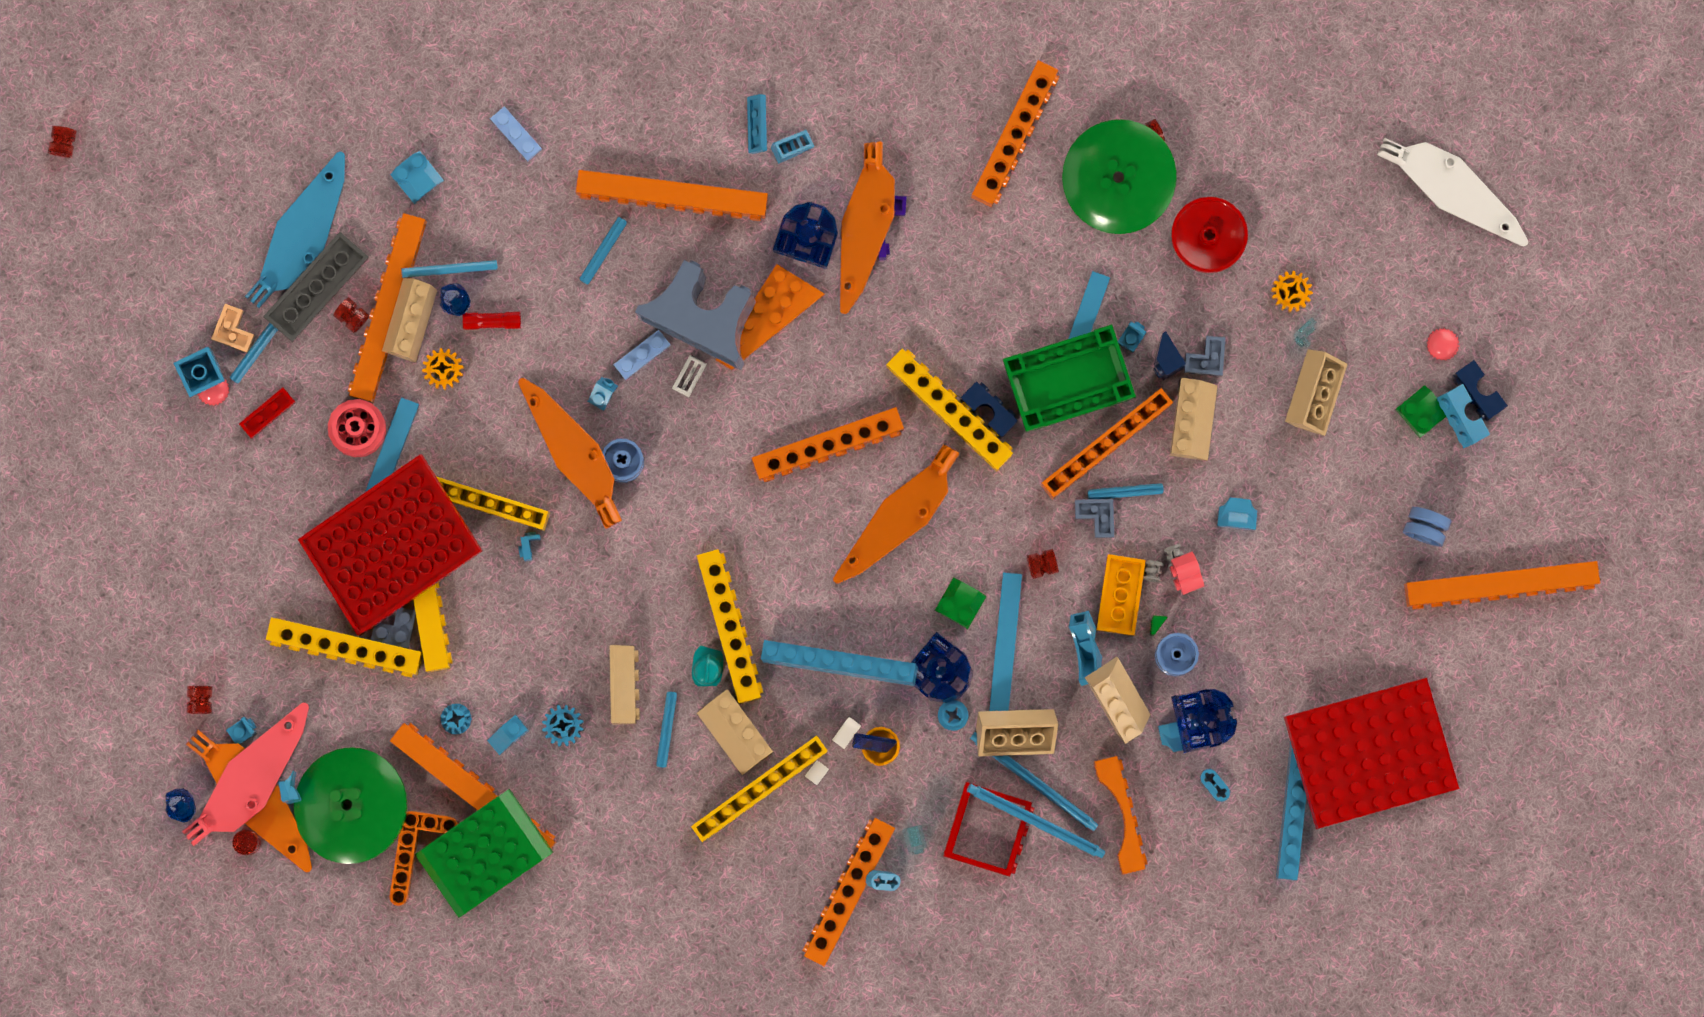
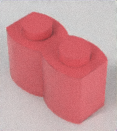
M1193 552L1171 560L1172 566L1169 568L1172 576L1176 578L1173 580L1177 591L1180 590L1184 595L1204 587L1200 567Z

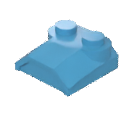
M420 151L412 154L390 174L414 204L444 181Z

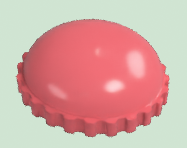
M1445 328L1436 329L1427 338L1428 351L1437 360L1451 359V357L1457 354L1459 341L1453 331L1446 330Z
M225 380L197 395L205 404L219 405L228 397L229 384Z

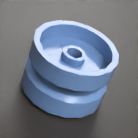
M616 439L604 447L602 453L612 472L614 481L628 483L635 480L641 474L644 467V457L635 442L628 439ZM621 458L626 459L625 464H622L621 462L619 463Z
M1411 507L1408 517L1414 522H1407L1403 533L1417 541L1442 547L1446 536L1440 531L1449 530L1452 521L1434 511L1420 507Z
M1169 634L1156 646L1154 654L1156 665L1166 675L1174 677L1185 675L1197 664L1199 657L1198 646L1186 634ZM1175 651H1179V658L1174 657Z

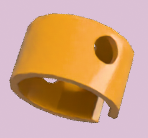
M875 727L864 736L861 744L862 753L871 764L886 766L892 763L898 756L900 742L897 735L891 729ZM879 741L886 744V750L882 753L875 750V744Z

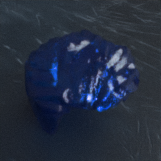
M450 283L440 289V306L444 312L455 316H462L468 311V308L471 306V300L468 292L461 284Z
M177 788L166 793L165 811L171 819L182 823L190 821L196 813L193 795L184 788Z

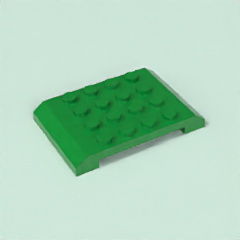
M1112 324L1077 337L1002 359L1026 432L1035 431L1136 398Z
M508 789L417 852L415 856L457 917L460 918L554 852L512 791Z

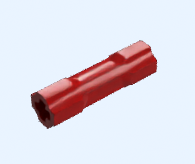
M520 312L463 313L462 316L464 330H477L480 328L521 329Z

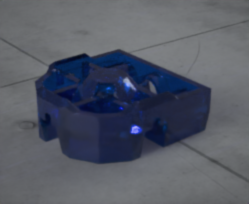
M807 202L795 205L783 216L773 252L827 269L838 237L835 217L825 206ZM812 207L822 210L818 221L808 218ZM785 221L796 224L794 232L783 229ZM824 233L834 236L832 244L821 241ZM815 236L817 240L810 243L809 239ZM797 244L804 249H811L810 255L806 252L795 250Z
M939 632L932 636L911 662L916 663L918 667V677H916L915 686L913 687L930 701L947 703L959 699L971 685L973 670L967 655ZM957 651L961 656L955 663H952L949 658ZM933 654L935 657H933L928 662L926 668L923 667L922 665L928 660L930 655ZM946 662V666L939 667L938 663ZM956 678L966 684L960 692L951 686ZM931 682L935 687L927 694L923 689Z
M1205 689L1171 696L1183 753L1220 746L1235 734L1237 718L1233 719V715L1231 716L1230 714L1232 712L1231 708L1234 705L1226 693L1216 689ZM1201 694H1203L1204 697V705L1202 703ZM1219 710H1224L1225 721L1220 722V718L1217 716ZM1188 714H1192V723ZM1210 722H1214L1212 728L1208 727ZM1209 733H1212L1214 744L1211 743Z

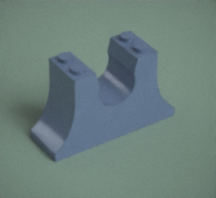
M684 260L669 287L655 300L647 304L638 305L635 313L641 321L742 370L744 362L740 352L741 334L747 318L756 303L751 290L743 285L740 287L734 285L718 308L703 310L697 306V299L704 288L706 276L703 273V269L700 268V264L692 260L690 262Z

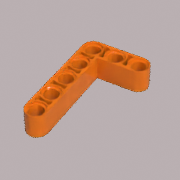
M408 811L406 813L405 822L398 838L389 895L392 904L402 906L409 899L419 830L445 834L447 832L445 823L448 820H452L455 826L459 824L455 818ZM413 814L416 817V823L410 826L407 824L406 819L409 815ZM430 817L435 819V826L433 828L426 826V820ZM406 834L413 836V842L409 845L403 841ZM403 853H408L410 856V861L407 864H403L400 860ZM401 872L407 875V880L404 883H400L397 879L398 874ZM398 891L404 894V899L400 903L394 899V895Z

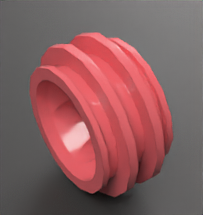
M361 399L348 400L338 405L331 413L328 422V436L333 445L345 455L354 458L366 457L376 452L385 439L386 421L381 411L371 402ZM366 412L367 418L362 419L360 417L361 413ZM352 413L353 417L347 419L346 416ZM354 423H358L360 427L356 432L352 428ZM370 424L375 426L373 431L368 430ZM341 425H345L346 430L344 432H340ZM352 437L353 443L347 444L346 439ZM367 437L368 441L364 444L361 443V438Z

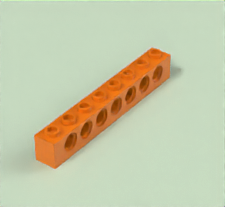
M1039 60L1037 61L971 198L991 208L994 203L998 204L1002 196L999 192L1002 186L1006 188L1010 177L1007 175L1010 169L1014 171L1018 163L1016 157L1018 153H1023L1027 145L1024 141L1027 136L1031 137L1035 129L1032 125L1035 119L1039 120L1043 110L1040 108L1043 102L1047 104L1052 94L1049 90L1051 86H1056L1060 76H1057L1058 69ZM1042 80L1047 86L1039 88L1036 83ZM1035 97L1038 100V104L1031 105L1028 99ZM1027 114L1030 120L1023 122L1020 120V115ZM1013 131H1019L1022 134V137L1019 139H1015L1012 137L1011 133ZM1009 147L1014 153L1007 156L1003 153V149ZM1001 164L1005 167V171L997 172L995 166ZM989 181H994L997 187L989 189L986 184Z
M1160 388L1041 483V487L1053 500L1172 406V400Z
M897 407L754 456L752 461L759 481L763 480L765 483L774 480L775 475H789L793 473L792 470L800 467V470L811 467L810 463L818 461V464L826 462L830 456L835 454L836 457L846 455L847 450L854 448V451L865 448L867 443L878 444L883 441L884 437H898L902 435L901 431H904V427ZM881 422L888 425V429L884 432L879 431L877 425ZM861 429H868L870 435L867 438H862L859 435V431ZM842 436H851L852 442L850 444L842 443ZM826 441H831L834 444V448L827 451L823 448V444ZM807 448H814L816 454L813 457L806 456L805 450ZM795 454L798 460L795 463H789L787 456ZM777 460L780 463L779 468L776 470L769 467L770 461Z
M874 818L873 821L869 819L864 829L868 831L865 838L860 837L856 845L858 848L856 855L851 854L847 865L850 866L847 873L842 872L838 880L841 883L838 890L833 889L829 897L832 900L830 906L824 907L820 915L823 917L820 925L816 923L811 932L814 935L812 941L807 940L802 950L805 952L804 957L824 967L867 885V874L875 869L895 830L893 826L877 818ZM871 834L879 835L880 842L877 845H872L869 842ZM863 851L870 852L871 860L869 862H863L860 859V854ZM855 868H859L863 873L862 877L858 880L853 879L851 876V871ZM847 885L851 886L854 890L853 895L850 897H846L842 893L843 887ZM836 903L844 905L845 910L842 914L834 912L833 907ZM832 920L835 922L836 928L834 931L829 932L825 929L824 924L826 921ZM820 937L825 938L827 941V946L824 949L817 948L815 944L816 940Z

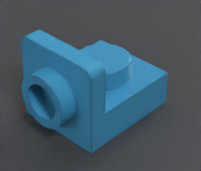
M1130 322L1118 340V344L1133 353L1146 334L1145 327L1138 322Z
M242 717L239 722L226 731L235 744H242L257 734L254 730L257 726L251 718Z

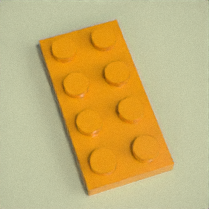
M1107 554L1096 627L1097 631L1135 636L1146 560Z

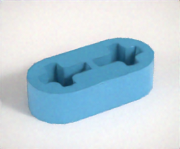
M1204 770L1200 775V781L1216 801L1223 802L1227 800L1230 796L1228 786L1214 770ZM1205 773H1212L1214 775L1212 778L1215 782L1214 785L1210 781H1204L1206 778ZM1215 786H1218L1221 790H1226L1224 798L1222 796L1217 797L1218 791Z
M872 870L866 876V884L876 890L895 891L901 882L897 874L889 871Z

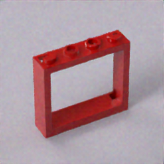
M965 782L943 857L1010 877L1011 873L1015 874L1018 865L1015 862L1016 856H1020L1023 849V844H1020L1022 836L1026 837L1029 826L1026 825L1027 822L1023 820L1020 821L1006 869L952 853L970 796L967 788L971 783ZM981 787L1009 802L1025 806L1024 809L1031 813L1034 812L1035 807H1031L1033 802Z

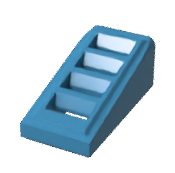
M807 130L776 141L771 145V150L778 164L814 148ZM800 137H803L806 146L802 145ZM794 140L796 141L799 147L798 149H796L793 143ZM785 144H789L791 152L788 151Z

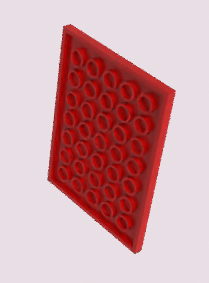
M422 454L416 456L298 539L357 636H361L483 552Z
M1427 678L1284 717L1316 829L1460 789Z

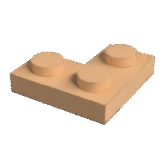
M225 304L211 339L248 353L255 335L238 329L244 311Z

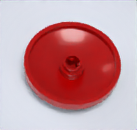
M1202 197L1189 202L1179 211L1173 222L1171 240L1176 255L1187 267L1201 273H1217L1230 268L1240 259L1247 245L1248 229L1242 213L1232 203L1218 197Z

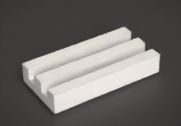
M690 355L672 389L689 398L707 363ZM691 361H694L695 363L691 368L685 382L683 383L682 387L679 388L678 385L682 380L687 368L689 367ZM698 364H700L701 367L688 391H685Z

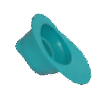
M705 646L698 647L694 653L692 664V679L695 685L717 686L720 683L724 664L722 651Z

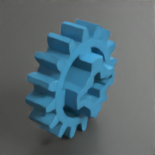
M557 705L556 711L551 708L552 714H545L548 719L547 721H542L546 725V728H543L542 731L548 732L545 738L551 737L552 744L558 741L559 747H561L562 742L566 746H569V741L575 744L574 738H581L578 732L584 731V728L580 727V724L584 723V721L578 720L581 714H574L575 708L569 711L568 705H565L564 709ZM564 713L570 714L574 720L566 719ZM557 715L556 722L550 725L553 717ZM561 721L571 724L565 727V731L561 728H554L561 725ZM576 727L574 733L569 737L571 728ZM557 731L561 733L562 739L555 737L552 732Z

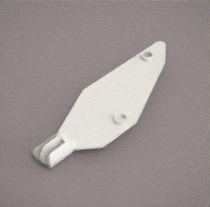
M1384 138L1377 155L1399 165L1438 208L1524 247L1528 244V239L1517 219L1461 158L1427 142L1404 147ZM1502 225L1506 226L1507 230H1503Z

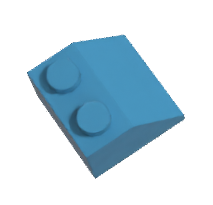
M209 347L173 363L190 398L225 381L214 353Z

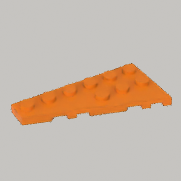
M776 264L754 298L756 303L744 325L740 340L742 360L744 361L758 348L763 346L769 339L821 299L825 293ZM717 358L715 359L730 370L735 368Z

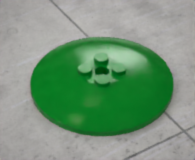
M1124 119L1101 122L1083 132L1070 147L1062 172L1064 193L1075 214L1089 226L1112 234L1136 232L1154 223L1168 208L1174 196L1177 181L1175 161L1166 142L1146 125ZM1117 171L1124 174V180L1120 183L1116 182L1113 178L1114 173Z
M352 747L341 748L324 754L305 771L296 789L302 800L294 803V816L299 833L314 852L327 860L343 864H357L369 861L385 852L395 842L403 828L407 813V796L403 781L393 765L375 752ZM346 800L352 802V808L348 811L343 807Z

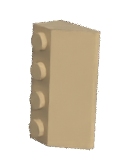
M403 278L383 345V352L416 363L436 297V288L414 278Z
M1308 349L1285 422L1325 436L1347 363L1326 352Z
M1181 378L1179 380L1170 456L1208 461L1217 385L1196 379Z
M610 645L611 723L613 725L636 724V720H640V709L636 708V701L639 700V689H636L635 681H639V670H635V662H639V652L635 650L634 646Z
M1115 657L1086 676L1085 679L1116 733L1126 744L1143 732L1151 714L1119 658Z
M728 689L697 712L698 716L742 775L773 753Z
M1054 709L978 712L976 725L978 756L1054 754L1058 730V721Z

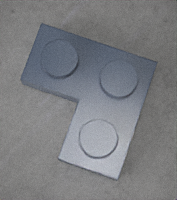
M1206 336L1204 355L1186 353L1184 373L1223 376L1225 337Z
M1113 499L1075 500V520L1094 519L1095 538H1114Z
M406 608L397 610L394 626L378 623L373 627L371 640L409 649L416 619L415 610Z

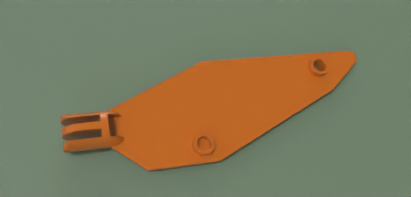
M882 141L864 143V167L842 218L840 312L842 314H847L863 293L894 218L895 179L883 166Z
M520 378L518 384L557 468L595 505L605 529L622 521L612 500L614 477L599 444L542 388L525 378Z
M943 444L927 468L884 499L833 577V581L836 584L863 573L929 523L948 493L947 473L959 456L958 451Z
M197 730L196 734L208 742L209 746H206L195 736H192L191 740L204 749V752L202 753L190 742H187L186 745L205 760L217 784L227 764L245 748L239 743L216 744L201 731ZM276 784L265 807L245 824L304 872H310L312 865L308 846L299 833L297 822L288 804L282 802L280 788ZM291 845L295 846L296 848L294 853L289 852V847Z

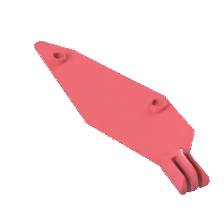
M301 703L227 764L200 817L182 831L184 834L190 832L186 836L188 840L196 837L191 842L193 846L211 832H235L265 807L304 732L309 710L307 703ZM290 722L292 727L287 729L286 724Z

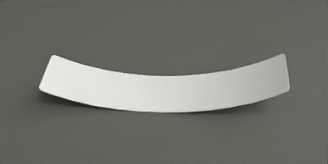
M848 717L832 741L845 749L861 725ZM816 760L805 777L818 785L829 769Z

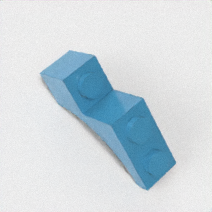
M1089 611L1070 615L1069 622L1078 657V680L1081 686L1088 685L1085 677L1101 667L1103 658L1095 642L1096 626Z

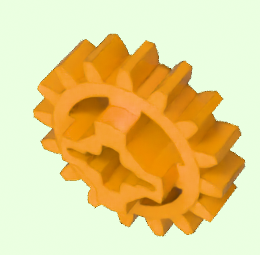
M1286 271L1284 277L1281 275L1277 277L1279 282L1274 280L1273 285L1276 287L1271 288V292L1275 294L1271 298L1277 299L1275 305L1281 304L1282 311L1288 308V313H1291L1294 308L1298 312L1299 306L1304 309L1306 307L1304 302L1309 303L1311 301L1308 296H1311L1313 292L1308 289L1312 287V284L1306 283L1309 279L1308 277L1302 279L1303 273L1297 276L1295 271H1292L1291 275ZM1286 280H1294L1292 283H1283ZM1300 283L1304 288V292L1300 289ZM1294 285H1296L1294 288L1295 293L1291 295L1290 298H1288L1290 292L1289 290L1293 288ZM1279 290L1283 292L1284 300L1281 298ZM1292 300H1300L1298 303L1290 304Z
M440 348L439 353L433 350L432 357L430 355L426 356L428 362L423 361V365L426 368L422 369V372L427 373L424 379H430L428 383L430 386L435 383L436 389L442 386L446 390L447 385L454 388L453 382L459 383L458 376L463 377L460 370L464 369V366L459 365L462 359H456L458 355L456 352L451 355L450 349H447L446 353L442 348ZM446 357L452 359L455 364H449L446 361ZM438 358L437 363L432 365L433 361ZM441 365H445L448 368L444 373L438 370L442 367ZM451 373H455L453 377L448 380V376ZM431 374H437L440 377V381L434 379Z

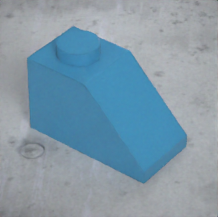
M515 715L487 741L501 755L529 730L518 716Z

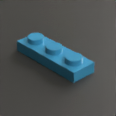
M766 95L747 97L748 153L756 154L767 151Z

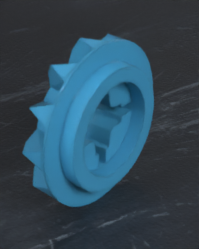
M946 701L938 710L939 723L947 730H959L968 721V710L960 701ZM958 708L956 715L961 720L953 719L949 723L950 716L945 711L953 712Z
M451 704L444 708L441 714V725L450 734L464 733L471 725V713L461 704ZM453 711L457 716H464L459 720V727H457L455 722H448L453 718Z

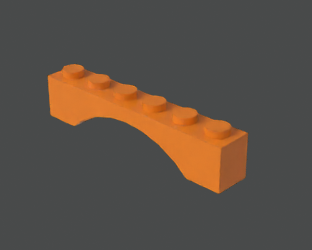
M1114 756L1094 761L1098 781L1106 786L1114 795L1123 815L1124 837L1117 855L1121 874L1144 870L1145 865L1148 863L1145 853H1141L1140 846H1143L1141 835L1136 833L1135 827H1138L1136 816H1132L1131 813L1133 802L1131 797H1127L1126 790L1129 787L1127 779L1122 777L1121 771L1124 770L1122 760H1118V757Z

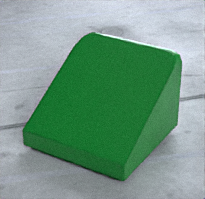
M1157 615L1151 617V636L1156 634L1168 617Z

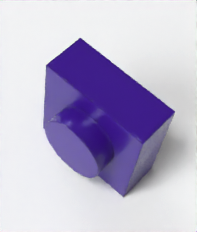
M895 196L894 216L906 215L907 196Z
M885 240L878 254L879 260H886V255H890L889 243L885 244Z

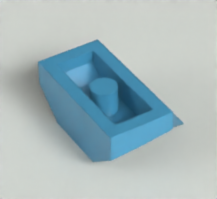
M1230 497L1223 506L1219 507L1217 526L1256 530L1257 510L1254 509L1250 499Z
M1196 718L1158 726L1162 745L1168 746L1173 752L1194 748L1196 740L1200 737Z
M292 771L287 780L279 782L281 800L286 804L302 801L300 794L295 789L297 774L295 771Z

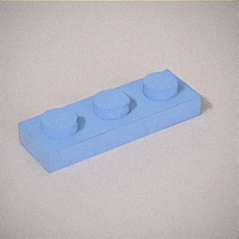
M505 106L490 118L527 162L542 150Z
M658 330L613 365L622 377L627 380L671 345Z

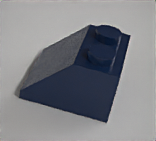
M1166 331L1162 333L1159 339L1153 364L1155 366L1153 368L1154 373L1158 378L1162 377L1163 381L1182 370L1186 365V362Z

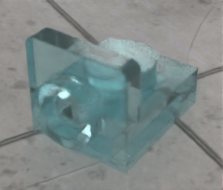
M1310 318L1293 334L1295 337L1294 341L1301 348L1303 346L1307 348L1311 345L1304 335L1308 337L1316 330L1313 326L1317 322L1313 318Z

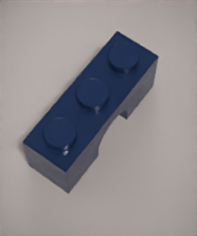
M1475 360L1453 375L1455 385L1458 387L1463 384L1472 400L1469 403H1473L1476 406V413L1482 420L1488 421L1508 406L1497 391L1488 396L1479 393L1477 383L1485 374Z
M976 381L960 397V401L966 403L973 413L981 406L990 407L994 412V418L990 421L988 427L992 428L999 435L998 437L1002 439L1018 422L1016 419L1017 415L1011 409L1006 410L1002 406L1003 402L996 395L992 397L988 393L989 388L982 382L979 384Z

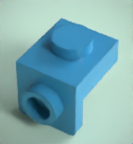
M601 377L596 382L587 402L604 411L618 385L614 384L611 379Z
M536 532L525 533V537H520L522 546H518L520 558L523 557L524 561L533 560L530 541L541 540L540 534L536 535Z

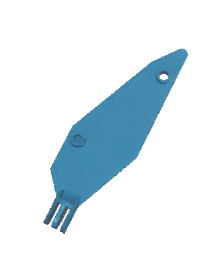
M343 152L335 154L277 221L260 279L245 295L247 299L250 298L257 288L261 286L251 299V302L254 304L267 291L265 296L258 302V308L265 303L274 291L288 289L324 250L344 184L345 154ZM327 174L333 175L332 179L330 180L326 179L325 176Z

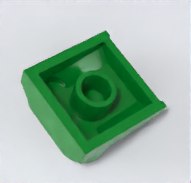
M1425 385L1395 409L1419 438L1446 417L1437 397Z
M953 577L934 611L968 630L987 596Z

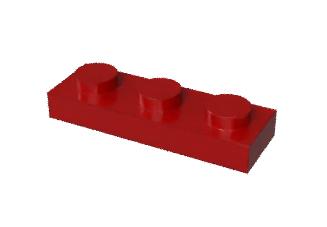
M282 387L241 421L239 425L253 439L296 402Z

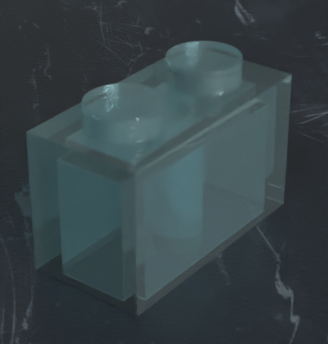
M922 825L903 829L902 833L907 852H912V855L924 853V848H927Z

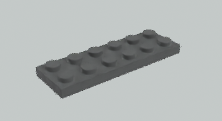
M339 232L263 317L293 343L366 262L369 256Z

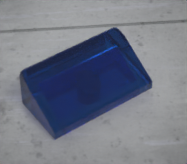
M855 733L852 747L887 753L896 745L897 741L890 738Z

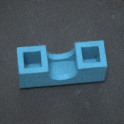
M1463 384L1437 397L1441 409L1444 411L1450 426L1456 433L1458 441L1463 448L1473 445L1490 435L1482 418L1472 421L1465 415V406L1472 400Z

